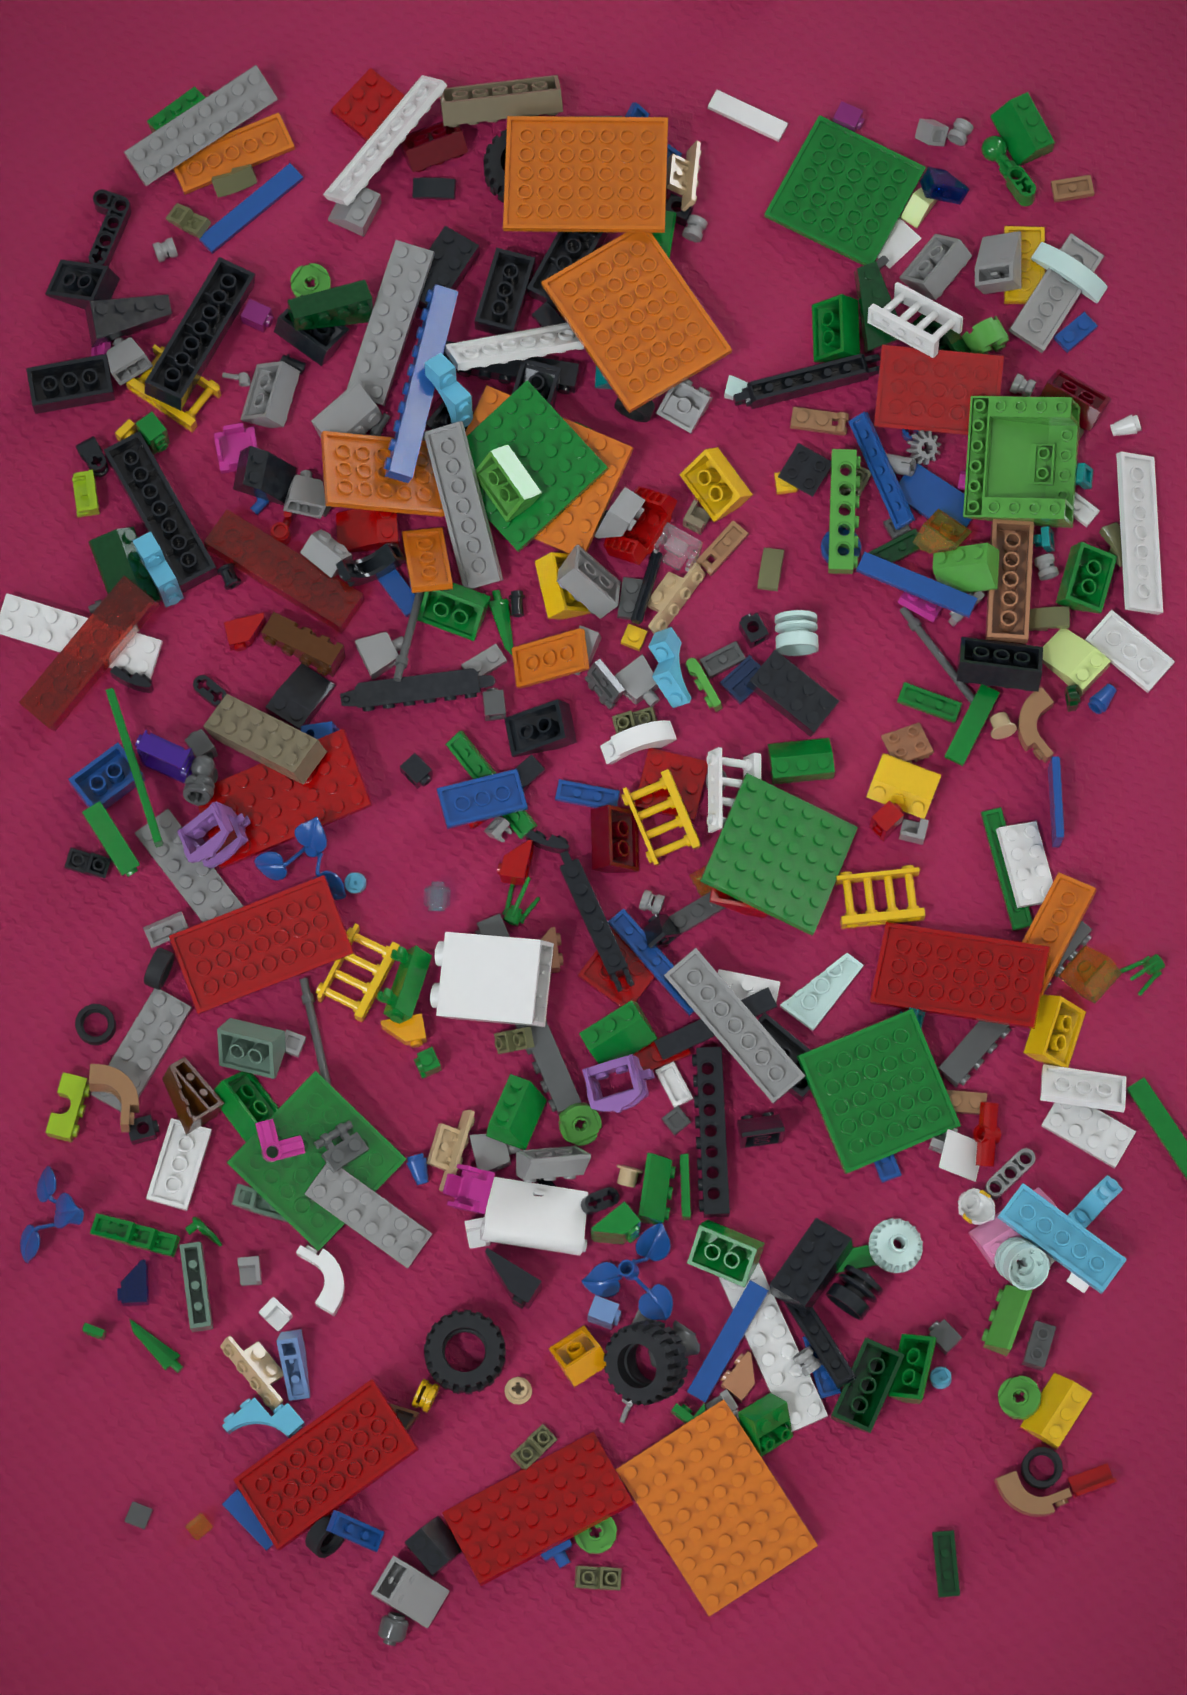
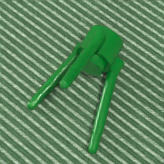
M530 877L526 878L515 905H511V907L514 884H510L502 915H504L503 920L513 926H518L519 923L523 924L525 918L540 900V897H537L526 911L521 914L523 910L519 908V905L530 882Z
M1155 954L1152 957L1147 956L1141 961L1111 973V977L1143 965L1142 970L1130 977V980L1133 981L1144 973L1148 975L1153 974L1138 992V995L1141 996L1154 980L1162 975L1161 970L1165 968V964L1161 957Z

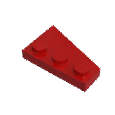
M655 1042L633 1055L639 1058L643 1070L650 1069L654 1071L673 1061L676 1062L691 1056V1052L687 1049L663 1061Z

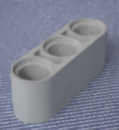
M1025 1148L1016 1153L988 1180L985 1192L990 1194L992 1199L1000 1198L1033 1166L1035 1162L1034 1152ZM1027 1155L1031 1162L1023 1164L1020 1161V1156ZM1007 1169H1011L1015 1172L1016 1176L1010 1179L1005 1176L1004 1172ZM994 1183L999 1185L1000 1192L993 1193L989 1185Z

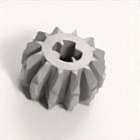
M919 430L918 435L912 434L913 441H907L911 448L906 450L911 453L910 458L916 459L917 464L923 462L925 465H928L930 460L935 461L936 457L934 454H940L937 447L941 446V443L936 442L938 436H932L931 431L924 432L923 430ZM925 444L926 449H923L924 451H922V446H924Z

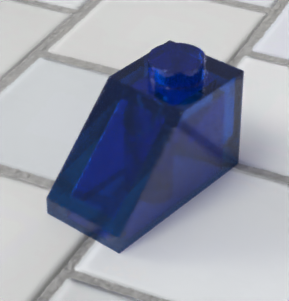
M928 167L920 180L925 198L960 205L969 191L966 185L942 169Z
M141 1260L121 1281V1288H117L118 1301H121L123 1306L149 1305L148 1263L146 1260Z

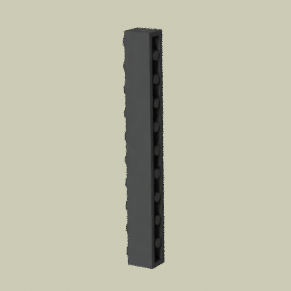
M500 914L477 923L475 934L510 937ZM546 1021L545 1027L531 1026L535 1047L525 1050L528 1055L532 1054L534 1071L536 1074L540 1073L543 1079L540 1081L544 1093H549L551 1098L548 1100L552 1112L556 1111L559 1116L570 1105L582 1102ZM515 1025L516 1029L530 1027L526 1025Z
M1082 920L1053 976L1058 977L1064 971L1065 967L1063 965L1066 961L1069 960L1071 962L1079 952L1076 950L1079 946L1082 945L1084 947L1092 938L1090 936L1092 929ZM1049 982L1046 990L1051 986V982ZM979 1021L938 1068L940 1075L956 1088L960 1084L964 1086L971 1078L969 1073L974 1068L978 1070L985 1060L982 1058L987 1053L991 1055L997 1048L996 1042L1000 1037L1005 1039L1012 1029L1009 1028L1011 1025Z

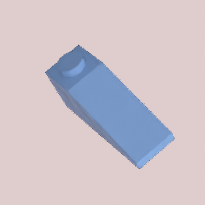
M302 1330L281 1332L276 1341L288 1399L292 1401L310 1398L306 1349Z

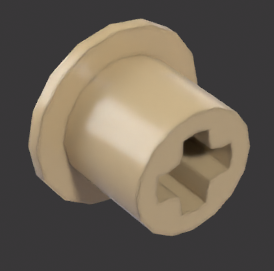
M1005 712L994 714L990 718L993 727L991 737L994 739L1007 738L1017 730L1016 725L1010 722L1008 714Z
M617 1164V1167L620 1168L617 1183L635 1188L638 1173H643V1170Z
M522 1377L512 1378L505 1386V1396L513 1404H524L532 1395L531 1384Z

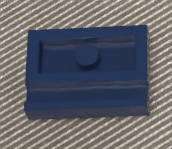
M749 655L720 681V685L741 705L754 693L752 689L747 687V684L761 666Z

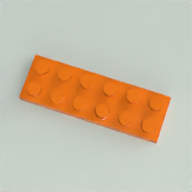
M278 112L221 136L174 167L173 170L186 195L212 184L213 176L230 173L232 168L248 164L254 167L295 150V146Z
M1059 872L1022 941L1023 943L1050 947L1041 998L1097 892L1095 887Z

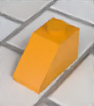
M422 1013L412 1015L411 1019L400 1024L393 1022L391 1019L381 1020L382 1029L406 1046L420 1047L424 1042H427Z

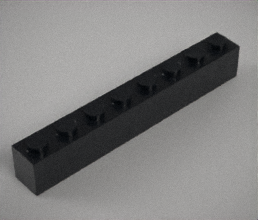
M446 341V344L456 343V342ZM444 349L443 355L452 363V361L450 360V358H449V357L447 356V354L445 353V349ZM536 356L528 358V360L561 368L558 392L561 394L575 393L579 364ZM513 360L505 364H491L488 367H475L467 371H458L456 368V373L463 377H470L472 375L482 380L494 379L503 384H510V382H516L522 360Z

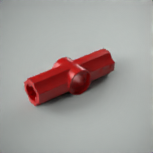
M980 1102L979 1124L973 1131V1138L977 1142L976 1166L994 1167L995 1147L1001 1140V1130L997 1126L998 1103Z

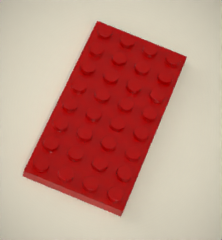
M344 729L318 739L327 752L304 784L262 763L214 783L215 788L212 799L207 804L198 806L200 814L213 802H219L231 807L237 816L241 813L244 818L248 816L251 822L245 827L248 841L228 860L219 865L221 869L295 839L296 827L315 817H318L323 827L373 806ZM219 825L214 826L207 832L209 839L221 831ZM234 828L216 854L238 838Z
M325 875L169 936L197 1014L204 1013L354 954Z
M886 922L870 1003L908 1010L911 1007L927 1013L1035 1029L1050 947Z
M371 1379L233 1480L272 1543L280 1551L309 1530L319 1519L331 1514L333 1510L341 1507L419 1449L376 1382Z
M593 1431L535 1462L526 1470L522 1469L445 1510L442 1514L480 1586H483L634 1504Z

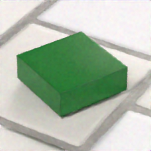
M84 1323L82 1328L85 1334L100 1340H104L107 1334L104 1329L88 1323Z

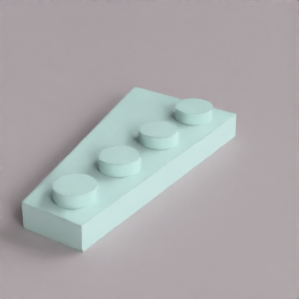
M846 953L819 976L812 979L810 983L794 993L792 997L780 1004V1007L814 1031L864 965Z

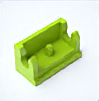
M93 470L74 473L72 481L77 517L99 515V503Z

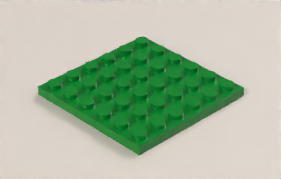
M819 115L767 208L764 217L865 266L877 260L923 176L926 167Z
M528 380L467 436L475 470L490 451L508 444L542 492L533 505L511 521L506 522L479 483L487 518L518 552L529 544L609 469Z
M746 773L700 882L812 936L815 933L836 882V876H838L858 827Z
M913 1009L797 1056L845 1174L947 1132L948 1129L952 1130L961 1126Z
M314 1071L268 1119H273L279 1141L301 1135L305 1154L275 1162H267L262 1157V1150L256 1131L226 1163L319 1251L345 1224L304 1194L326 1164L322 1154L327 1149L324 1146L317 1149L314 1145V1142L320 1139L319 1136L324 1133L328 1134L339 1123L343 1124L348 1120L352 1123L353 1128L347 1131L348 1134L351 1136L358 1132L369 1150L342 1169L374 1192L402 1165L406 1158L318 1072ZM339 1136L332 1140V1143L335 1146L343 1140ZM272 1146L268 1147L266 1150L267 1156L275 1158L278 1154L277 1149Z

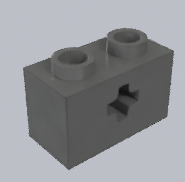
M1039 1321L1034 1322L1021 1365L1040 1371L1044 1369L1055 1333V1326Z

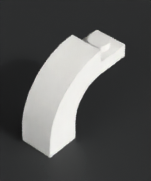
M654 721L619 732L611 736V740L600 745L606 764H613L643 749L662 748L677 740L671 721Z
M300 1245L296 1251L297 1256L319 1268L324 1275V1288L315 1304L335 1317L342 1304L345 1292V1282L341 1268L336 1259L325 1249H322L318 1256V1251L308 1245L306 1247Z

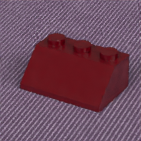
M443 121L407 134L406 139L399 144L412 172H422L429 166L441 165L448 159L460 158L469 152L461 128L459 126H444Z
M1060 369L1047 381L1040 397H1072L1080 406L1079 427L1089 432L1095 426L1111 400L1108 396Z
M613 805L591 809L592 870L604 873L639 872L638 825L632 810Z

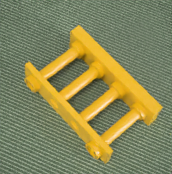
M154 345L152 348L156 357L152 361L153 367L146 370L140 378H133L126 382L127 388L193 433L197 428L195 415L212 394L217 398L221 397L220 386L215 381H208L201 376L197 384L205 390L190 410L185 412L144 394L145 381L165 347L161 346L159 348Z
M669 769L661 772L662 778H659L660 781L632 793L625 787L623 788L624 794L621 795L625 806H630L648 848V851L645 852L649 863L653 862L655 866L660 865L659 857L684 846H692L694 850L702 847ZM662 788L664 790L668 789L670 797H667L668 800L638 812L634 800ZM670 807L672 809L676 808L678 816H675L676 819L646 831L642 819ZM676 827H684L686 831L684 838L654 850L650 841L651 838Z
M906 865L901 867L902 869L858 874L842 872L839 876H836V885L843 884L846 906L845 916H841L840 920L841 929L885 925L886 922L923 921L925 909L919 908L916 904L913 877L919 875V867L914 868L913 865ZM905 878L908 907L905 910H898L896 908L892 879ZM884 880L888 907L886 912L875 910L872 881ZM864 882L867 906L865 914H857L854 911L851 883Z
M355 923L353 928L349 927L347 930L351 946L354 941L382 954L384 959L380 965H375L352 954L335 961L325 982H320L317 987L316 994H318L317 999L321 1003L324 997L327 996L352 1008L353 1012H355V1019L363 1023L378 991L381 989L395 962L390 957L392 950L398 951L400 945L392 941L390 947H385L358 934L360 928ZM344 959L372 972L374 978L371 983L362 982L340 971L339 969ZM334 978L362 990V993L365 994L362 1001L358 1000L356 1002L330 989Z

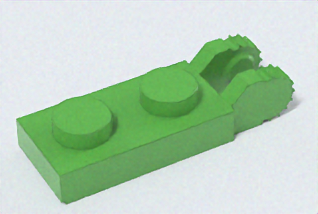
M694 657L689 658L686 661L687 669L691 676L697 678L694 682L699 691L704 690L707 695L704 697V700L708 707H713L716 712L723 708L721 701L699 662Z

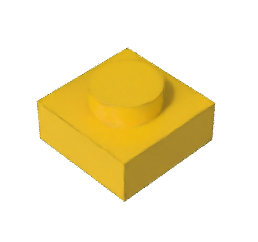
M128 419L115 432L117 440L121 441L135 434L137 431L135 423Z
M780 472L774 473L777 495L797 492L796 487L778 478Z
M628 624L621 644L640 652L648 631Z

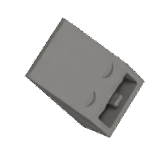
M1021 231L982 238L975 265V287L983 294L1021 289Z
M393 1556L371 1594L428 1629L450 1591Z

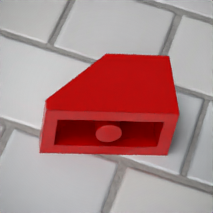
M264 612L224 622L231 651H243L252 645L266 623Z
M889 800L871 817L869 828L883 842L902 822L904 817L902 808L897 803L893 804Z
M527 840L505 854L502 863L499 862L497 874L500 875L502 883L524 885L526 878L529 876L535 850L532 840Z

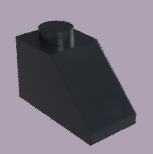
M667 914L652 916L648 920L649 924L644 927L647 944L650 948L667 947L681 935V932Z

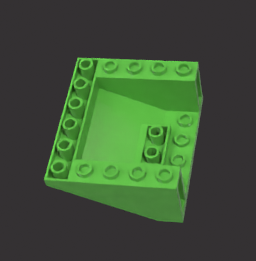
M971 396L963 509L964 518L993 521V519L1034 522L1035 526L1073 528L1080 406L1072 397Z

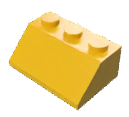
M718 447L705 449L679 474L714 522L741 507L753 495Z
M551 552L535 561L548 619L563 620L590 614L584 604L575 600L573 595L566 589L561 588L557 582L558 570L569 554Z
M883 753L866 797L883 804L890 800L893 804L897 803L904 812L925 819L941 774Z
M1043 994L1040 1000L1035 1029L1030 1030L1023 1053L1036 1061L1068 1068L1086 1011L1061 996Z
M1053 1373L1041 1392L1039 1409L1034 1415L1024 1420L1020 1427L1057 1450L1093 1393L1078 1383Z

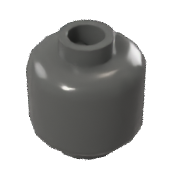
M388 1612L387 1615L381 1618L378 1635L384 1639L383 1643L395 1646L396 1643L405 1640L409 1623L403 1614Z

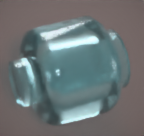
M432 881L431 886L429 885L424 888L423 904L428 907V911H445V908L450 906L451 889L444 886V882Z

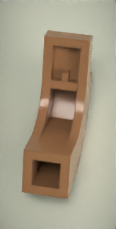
M1041 686L1039 692L1034 691L1024 702L1018 718L1017 732L1025 752L1033 748L1034 755L1046 763L1051 760L1054 753L1040 737L1037 731V720L1053 707L1054 701Z
M90 1064V1091L107 1092L114 1095L120 1101L121 1132H130V1125H134L135 1113H139V1099L133 1082L122 1071L114 1067Z
M1016 1471L994 1480L1003 1500L1014 1510L1028 1516L1043 1517L1055 1513L1054 1504L1056 1507L1063 1506L1069 1503L1067 1499L1072 1497L1069 1488L1045 1497L1031 1495L1023 1488Z

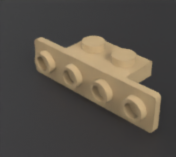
M696 141L687 150L686 159L673 153L668 158L666 188L682 195L681 210L684 212L690 206L692 207L697 200V174L700 169L698 164L701 156V142Z
M694 563L684 578L668 572L650 596L647 607L658 612L648 625L653 634L667 629L685 602L702 582L706 574L699 564Z
M465 1110L462 1112L458 1129L443 1123L438 1124L427 1164L445 1170L439 1188L442 1192L447 1174L456 1175L457 1164H462L463 1159L461 1156L468 1144L469 1138L467 1136L475 1121V1111Z
M228 1336L220 1345L223 1353L230 1358L237 1370L248 1380L252 1389L256 1390L261 1396L265 1405L273 1411L283 1402V1399L271 1386L284 1376L282 1369L259 1341L243 1351L235 1340Z

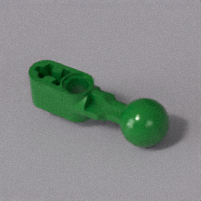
M990 136L986 138L981 147L983 156L989 161H996L1000 166L999 171L1006 180V186L1017 202L1022 206L1032 205L1036 193V186L1022 167L1017 166L1014 161L1009 160L1006 156L1007 145L1001 137Z

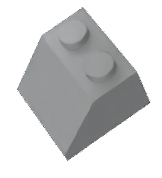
M366 187L361 189L354 202L348 206L336 203L328 221L364 237L381 205V194Z
M624 487L608 510L594 536L596 538L621 537L626 530L631 531L636 523L634 518L639 519L645 510L642 508L645 499Z
M322 529L311 534L300 552L331 578L339 574L335 564L341 560H352V554L346 547L339 544L328 532Z

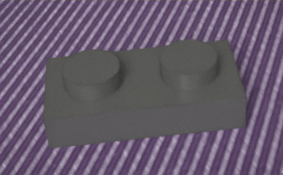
M623 577L617 618L631 620L643 580Z
M735 641L701 658L700 663L710 679L740 664L746 658Z

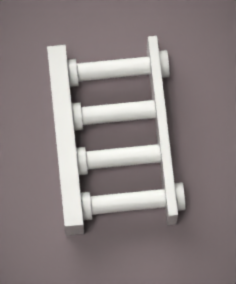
M897 282L895 283L894 299L884 308L874 303L868 308L867 323L934 358L938 354L939 339L950 329L959 334L962 332L963 317ZM900 303L910 307L900 317L890 313ZM917 311L926 316L916 326L907 322ZM932 321L942 324L932 335L924 331Z
M720 747L708 752L706 761L708 764L707 824L709 833L723 828L726 817H723L722 805L731 807L734 802L733 798L722 797V785L740 788L743 781L722 777V765L742 768L743 778L748 773L761 779L760 753H752L743 757V760L722 757V748Z

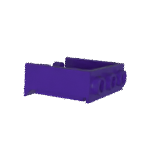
M145 730L143 735H139L135 746H137L136 749L142 765L185 784V779L192 775L191 764L195 758L192 748L185 750L183 747L152 733L149 735L147 730Z

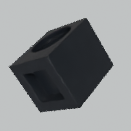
M671 193L669 200L666 199V211L674 212L672 208H681L682 197ZM690 206L685 212L682 210L675 212L677 213L675 223L686 227L687 220L692 214L693 206Z
M758 613L754 615L747 614L741 618L739 630L750 649L769 639V632ZM749 626H756L758 631L750 632L747 628Z
M416 753L400 766V772L417 789L421 785L423 787L432 780V769Z
M151 1115L134 1119V1125H130L129 1132L132 1145L157 1139L156 1133L160 1132L157 1120H153ZM142 1125L149 1126V1131L145 1134L138 1132L139 1127Z

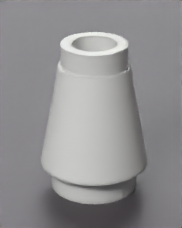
M1132 414L1110 425L1113 437L1137 434L1138 431H1141L1138 416H1132Z

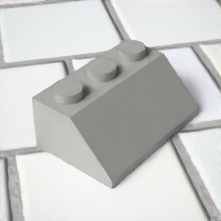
M935 234L899 279L919 294L936 300L955 279L959 271L966 266L972 255L960 239Z
M283 361L257 364L240 420L268 428L284 427L290 405L293 401L292 397L295 387L298 384L300 371Z
M355 382L311 422L320 438L323 431L364 435L374 425L378 424L383 419V416L375 402L359 383Z
M577 544L559 568L557 582L561 588L570 592L575 600L584 604L590 613L595 614L601 619L618 606L621 582Z
M577 1146L516 1151V1176L528 1183L536 1182V1179L544 1178L546 1181H554L556 1177L575 1179L576 1175H584L591 1159V1154Z

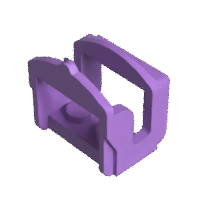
M213 802L206 810L177 832L183 844L188 862L196 863L202 861L205 867L212 869L228 860L248 841L245 827L251 822L249 817L246 816L244 818L242 813L237 816L231 807L219 802ZM219 825L221 831L205 843L202 837L214 826ZM234 828L238 838L216 854Z
M632 1054L582 1069L590 1107L593 1110L621 1113L623 1110L637 1105L649 1096L647 1080L655 1078L653 1070H643L639 1058ZM614 1072L616 1074L630 1072L633 1084L632 1089L603 1097L599 1080L608 1078V1074Z

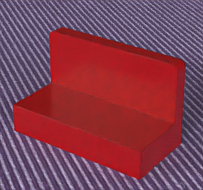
M1108 1463L1067 1478L1074 1499L1114 1485L1117 1482L1116 1477L1113 1478Z

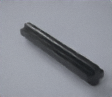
M656 550L651 553L632 613L631 621L636 624H641L663 557V554Z

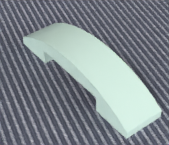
M1041 242L1030 258L1046 270L1048 268L1052 269L1082 290L1081 293L1096 304L1108 287L1085 265L1049 244Z

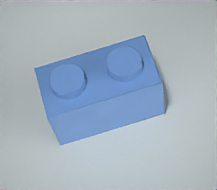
M595 1295L588 1313V1322L612 1330L613 1325L618 1326L622 1311L619 1310V1304Z

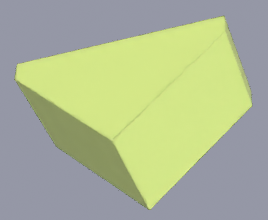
M922 186L913 193L901 215V219L918 228L939 199V196Z

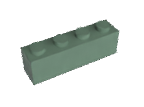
M201 1242L180 1244L190 1330L192 1332L212 1330L213 1323L203 1245Z

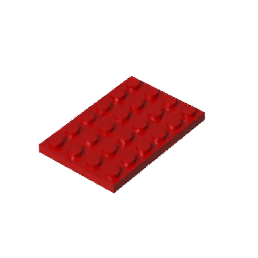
M882 345L874 426L968 435L971 396H1000L1004 356L938 350V354L932 358L913 347Z

